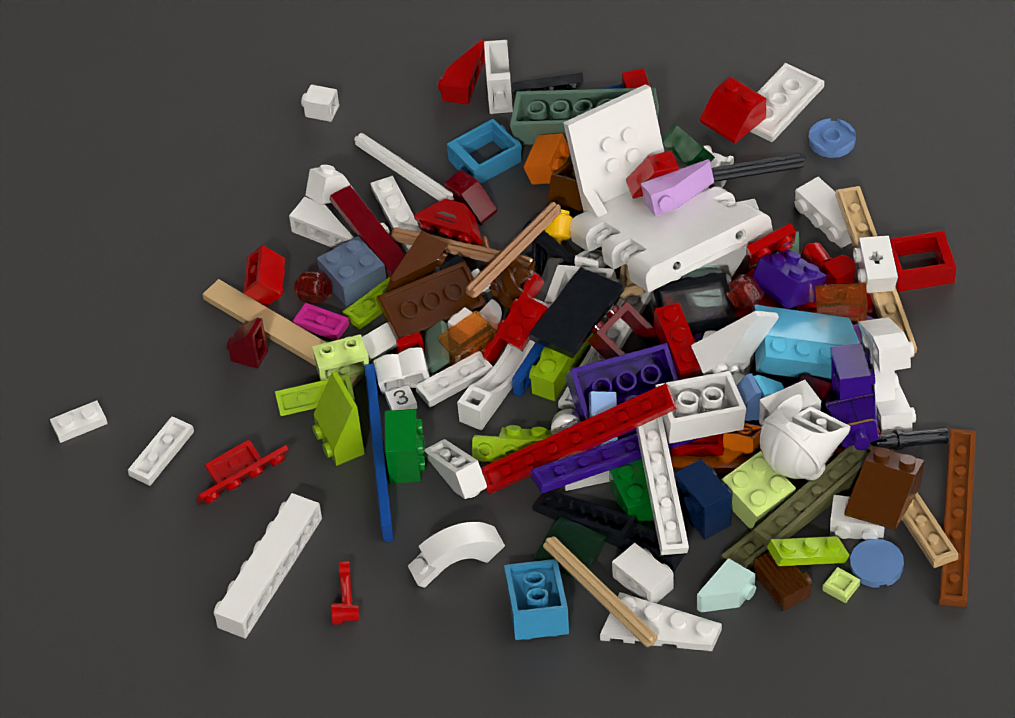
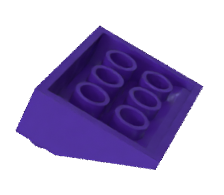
M667 343L573 368L565 375L573 403L582 421L589 419V393L591 391L616 392L617 405L654 389L657 384L679 380ZM636 428L633 429V430H631V431H628V432H626V433H624V434H622V435H620V436L637 432V431H636Z

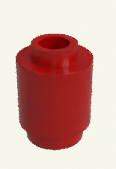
M809 243L803 248L801 253L803 260L816 265L821 272H823V263L832 259L821 243Z

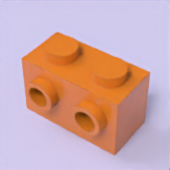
M563 133L537 135L524 165L525 172L532 185L550 184L551 175L566 163L570 156V150Z

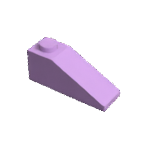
M707 159L641 183L645 205L655 216H658L685 204L714 183L710 161Z

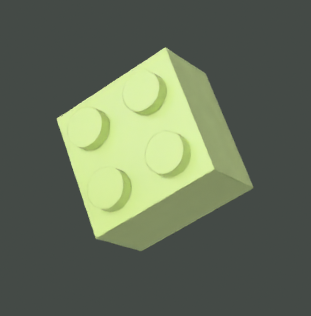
M761 451L721 479V483L727 484L731 489L733 495L731 498L732 511L751 531L794 495L796 490L794 485L785 476L773 471L765 461Z

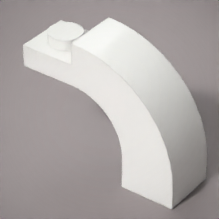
M482 522L461 523L437 532L419 545L421 553L408 565V568L417 585L425 588L449 565L469 558L488 563L505 545L494 526Z

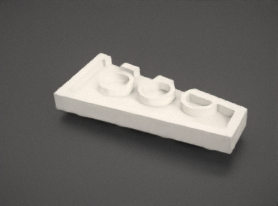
M621 592L618 595V598L657 635L658 639L653 646L674 644L677 648L713 651L722 630L721 623ZM611 613L609 614L600 633L601 641H610V638L622 639L623 643L635 644V641H639Z

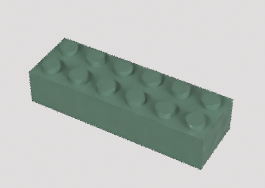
M637 88L516 92L510 123L513 138L518 139L521 145H532L537 135L563 133L567 141L563 122ZM651 88L658 119L659 104L656 88Z

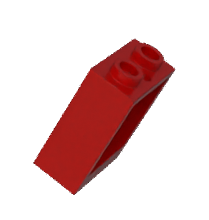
M944 230L890 239L898 275L895 286L897 292L955 283L957 266ZM934 251L938 265L902 270L898 256Z

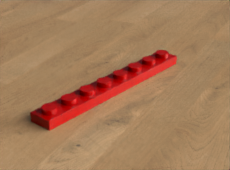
M665 383L482 467L481 471L487 484L486 491L489 494L495 493L530 477L531 469L587 451L677 410L670 387Z

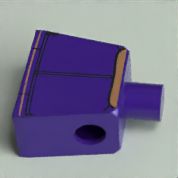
M874 393L825 403L827 415L850 426L849 434L840 443L841 446L849 447L854 445L857 450H865L870 446V442L879 439L878 412Z

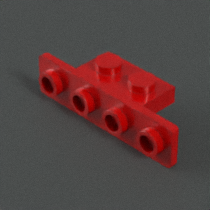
M534 273L531 278L526 280L520 297L515 299L510 306V313L505 320L499 323L493 340L489 341L484 347L483 358L491 365L495 363L506 344L523 352L530 341L529 333L548 310L547 306L533 299L544 285V281L539 274Z
M247 440L206 463L204 467L215 483V486L199 494L196 502L198 505L206 502L208 505L220 497L219 493L228 489L231 492L241 486V481L245 478L250 477L254 479L264 472L263 468L270 464L273 467L277 466L286 459L285 455L289 448L285 445L261 459L251 441Z

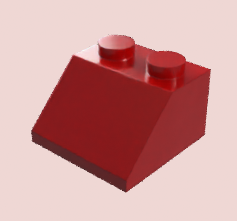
M730 76L714 90L699 120L702 124L735 144L766 119V98Z

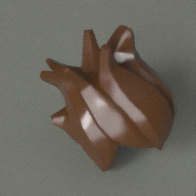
M515 258L511 265L507 266L492 281L495 285L489 286V289L497 291L500 304L506 309L510 310L513 301L518 299L523 292L526 280L536 273L534 268L535 261L528 268H525Z

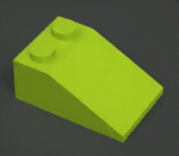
M334 371L330 375L314 412L315 425L312 426L317 440L322 439V447L327 458L332 457L337 466L364 455V447L357 405L337 371Z

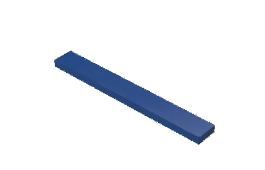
M373 363L365 364L364 369L383 540L390 542L394 541L377 380Z

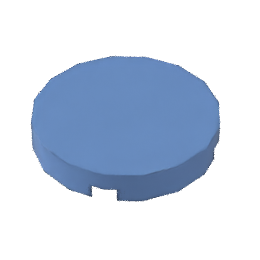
M831 118L816 122L810 128L808 141L809 146L815 153L828 158L844 156L853 150L856 143V134L851 124L840 119L831 121Z
M869 539L859 543L853 549L850 556V568L853 576L859 578L861 584L872 588H880V585L887 584L889 586L894 584L901 577L904 560L901 551L893 543L883 539Z

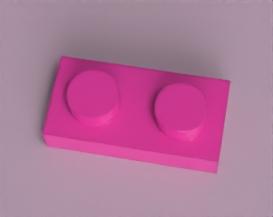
M308 303L303 305L293 320L294 324L306 331L334 341L339 340L349 326V318Z

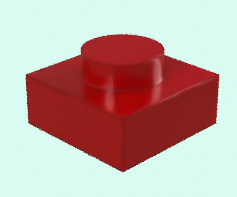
M419 332L396 340L397 354L408 348H422L424 352L423 339Z

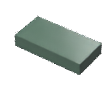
M442 320L424 332L425 358L428 372L431 374L449 363L448 324Z

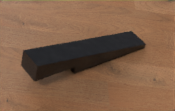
M551 490L542 493L532 506L533 511L622 550H626L636 543L642 549L649 550L657 561L668 565L673 572H675L686 553L661 555L656 530L637 524L636 517Z

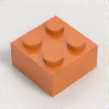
M744 423L743 430L723 433V448H728L730 451H742L745 454H753L760 448L762 426Z

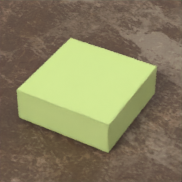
M837 567L823 584V591L846 603L860 586V579Z

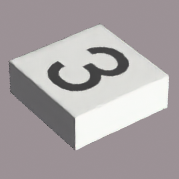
M409 384L385 392V398L391 410L417 409V402Z

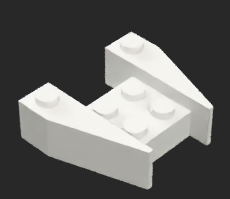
M889 317L859 321L858 325L862 332V347L864 353H869V369H874L876 383L871 385V389H874L879 430L881 434L892 433L893 430H901L902 432L912 431V423L916 422L914 407L909 406L900 387L895 370L911 368V357H914L912 341L908 342L905 333Z

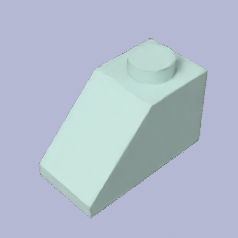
M728 558L697 594V610L708 612L740 607L746 599L750 600L756 591L755 573Z

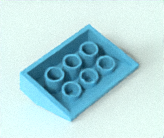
M753 305L752 307L753 312H774L779 316L755 351L756 372L801 378L802 374H806L826 382H831L830 347L860 343L848 317Z

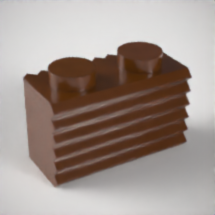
M770 552L754 560L755 577H757V580L760 581L772 599L775 600L781 611L810 597L811 578L806 572L801 573L797 565L778 566Z

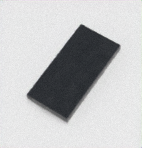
M580 267L529 333V340L574 358L592 334L591 330L605 317L623 293L624 285Z

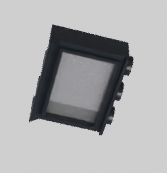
M709 273L696 278L685 277L651 291L654 312L656 308L679 302L693 338H695V334L705 333V331H719L738 320L732 297H729L730 290L726 273Z

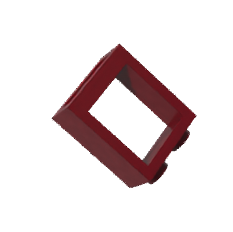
M628 302L621 307L616 304L606 314L609 319L605 323L602 320L599 321L591 330L593 335L587 340L605 360L625 355L605 334L621 318L650 348L661 345L656 330Z

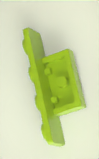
M509 425L506 428L502 427L499 437L474 435L472 439V457L481 462H495L552 436L551 430H547L544 427L521 429L520 426Z

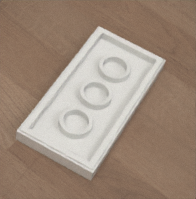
M785 63L757 92L766 98V119L750 132L773 142L824 88V81Z

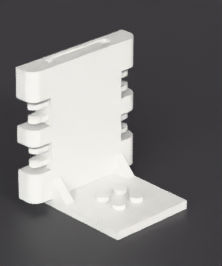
M645 84L563 122L584 211L571 221V239L587 251L602 247L604 263L613 269L627 264L630 280L648 293L671 281H676L681 276L734 250H739L744 245L773 231L771 219L767 214L748 203L737 205L733 194L718 186L711 189L708 186L679 208L655 216L645 205L643 196L632 198L626 178L648 156L664 152L652 91L648 85Z

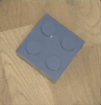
M359 236L317 258L320 278L345 306L356 302L386 279L384 263Z

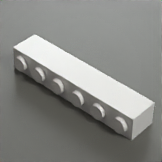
M292 493L288 500L281 504L279 514L274 521L268 524L266 534L261 541L255 544L253 554L248 561L246 560L242 564L240 574L235 581L233 580L229 584L227 594L223 600L219 601L215 606L214 616L219 629L245 639L247 638L322 520L319 503Z

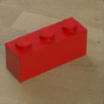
M679 302L656 308L654 327L661 345L668 344L678 379L683 380L704 376L691 345L695 344V340Z

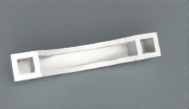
M533 298L534 300H536V301L540 302L541 304L547 306V308H549V307L551 306L550 304H547V303H545V302H542V301H540V300H537V299ZM530 340L523 352L508 344L494 367L482 379L470 384L457 402L460 422L482 431L512 389V378L535 344L534 341Z

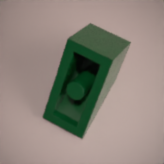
M676 123L662 137L663 145L687 166L707 159L711 163L715 158L704 146Z

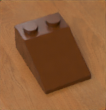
M570 159L551 175L547 202H555L563 209L573 208L577 209V212L583 213L572 159Z
M873 446L864 461L844 515L896 530L921 486L924 460L911 455L890 451L886 448Z

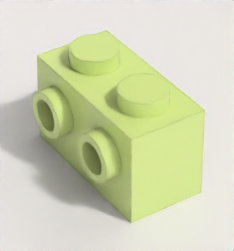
M361 334L312 346L320 381L329 379L334 371H337L339 376L349 375L354 377L365 374L364 366L369 364V357Z

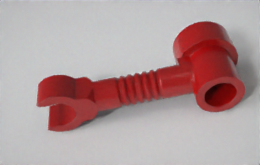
M339 561L341 603L331 604L332 625H343V622L359 621L358 605H352L349 561Z

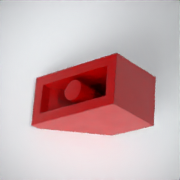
M672 151L648 156L626 178V183L633 199L643 196L641 183L679 170Z

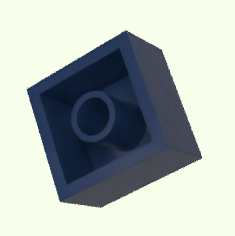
M699 459L675 472V482L681 511L704 540L731 526V498L733 495L729 486L722 484L717 478V474L711 466H707L702 459Z

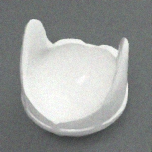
M797 394L781 402L762 421L760 448L765 461L777 474L793 479H806L810 481L818 479L822 475L826 467L825 463L849 434L850 427L846 426L832 432L817 433L793 423V416L800 413L803 406L802 395Z

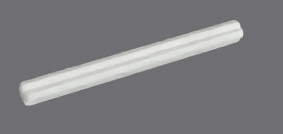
M360 133L355 137V145L438 201L445 198L454 200L451 191L367 135Z

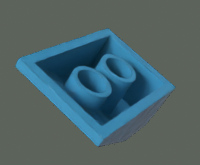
M552 559L504 565L515 640H529L532 638L569 634L568 607L558 561Z

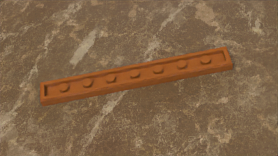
M950 429L943 531L958 552V560L941 566L939 605L967 607L976 431Z

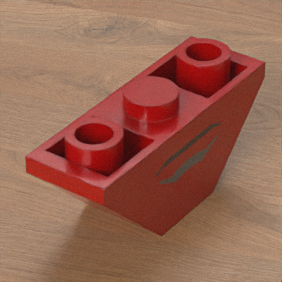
M445 198L416 213L414 219L420 224V229L428 234L435 232L444 238H455L461 242L479 246L483 242L475 215L463 203Z

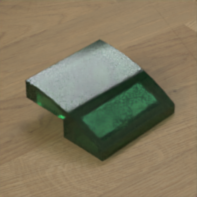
M561 516L545 537L534 560L555 559L543 547L546 539L554 536L589 569L593 560L597 561L608 537ZM558 562L560 572L563 573V574H565V575H568V576L574 578V577Z

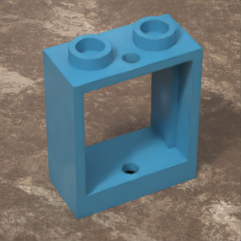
M494 119L447 143L448 160L459 171L463 170L478 180L480 184L522 162V146L518 139L513 138L503 125H499ZM494 141L503 150L500 154L480 165L469 155Z

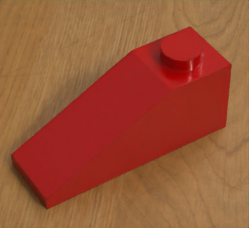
M480 40L446 68L444 76L440 77L438 82V91H441L442 101L469 105L485 63V40Z

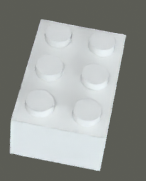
M730 371L666 383L670 387L677 406V410L662 416L669 444L744 429L746 407ZM665 383L655 385V388Z

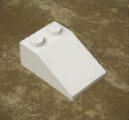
M754 311L691 345L704 374H715L730 371L731 375L739 372V367L748 362L778 320V314Z

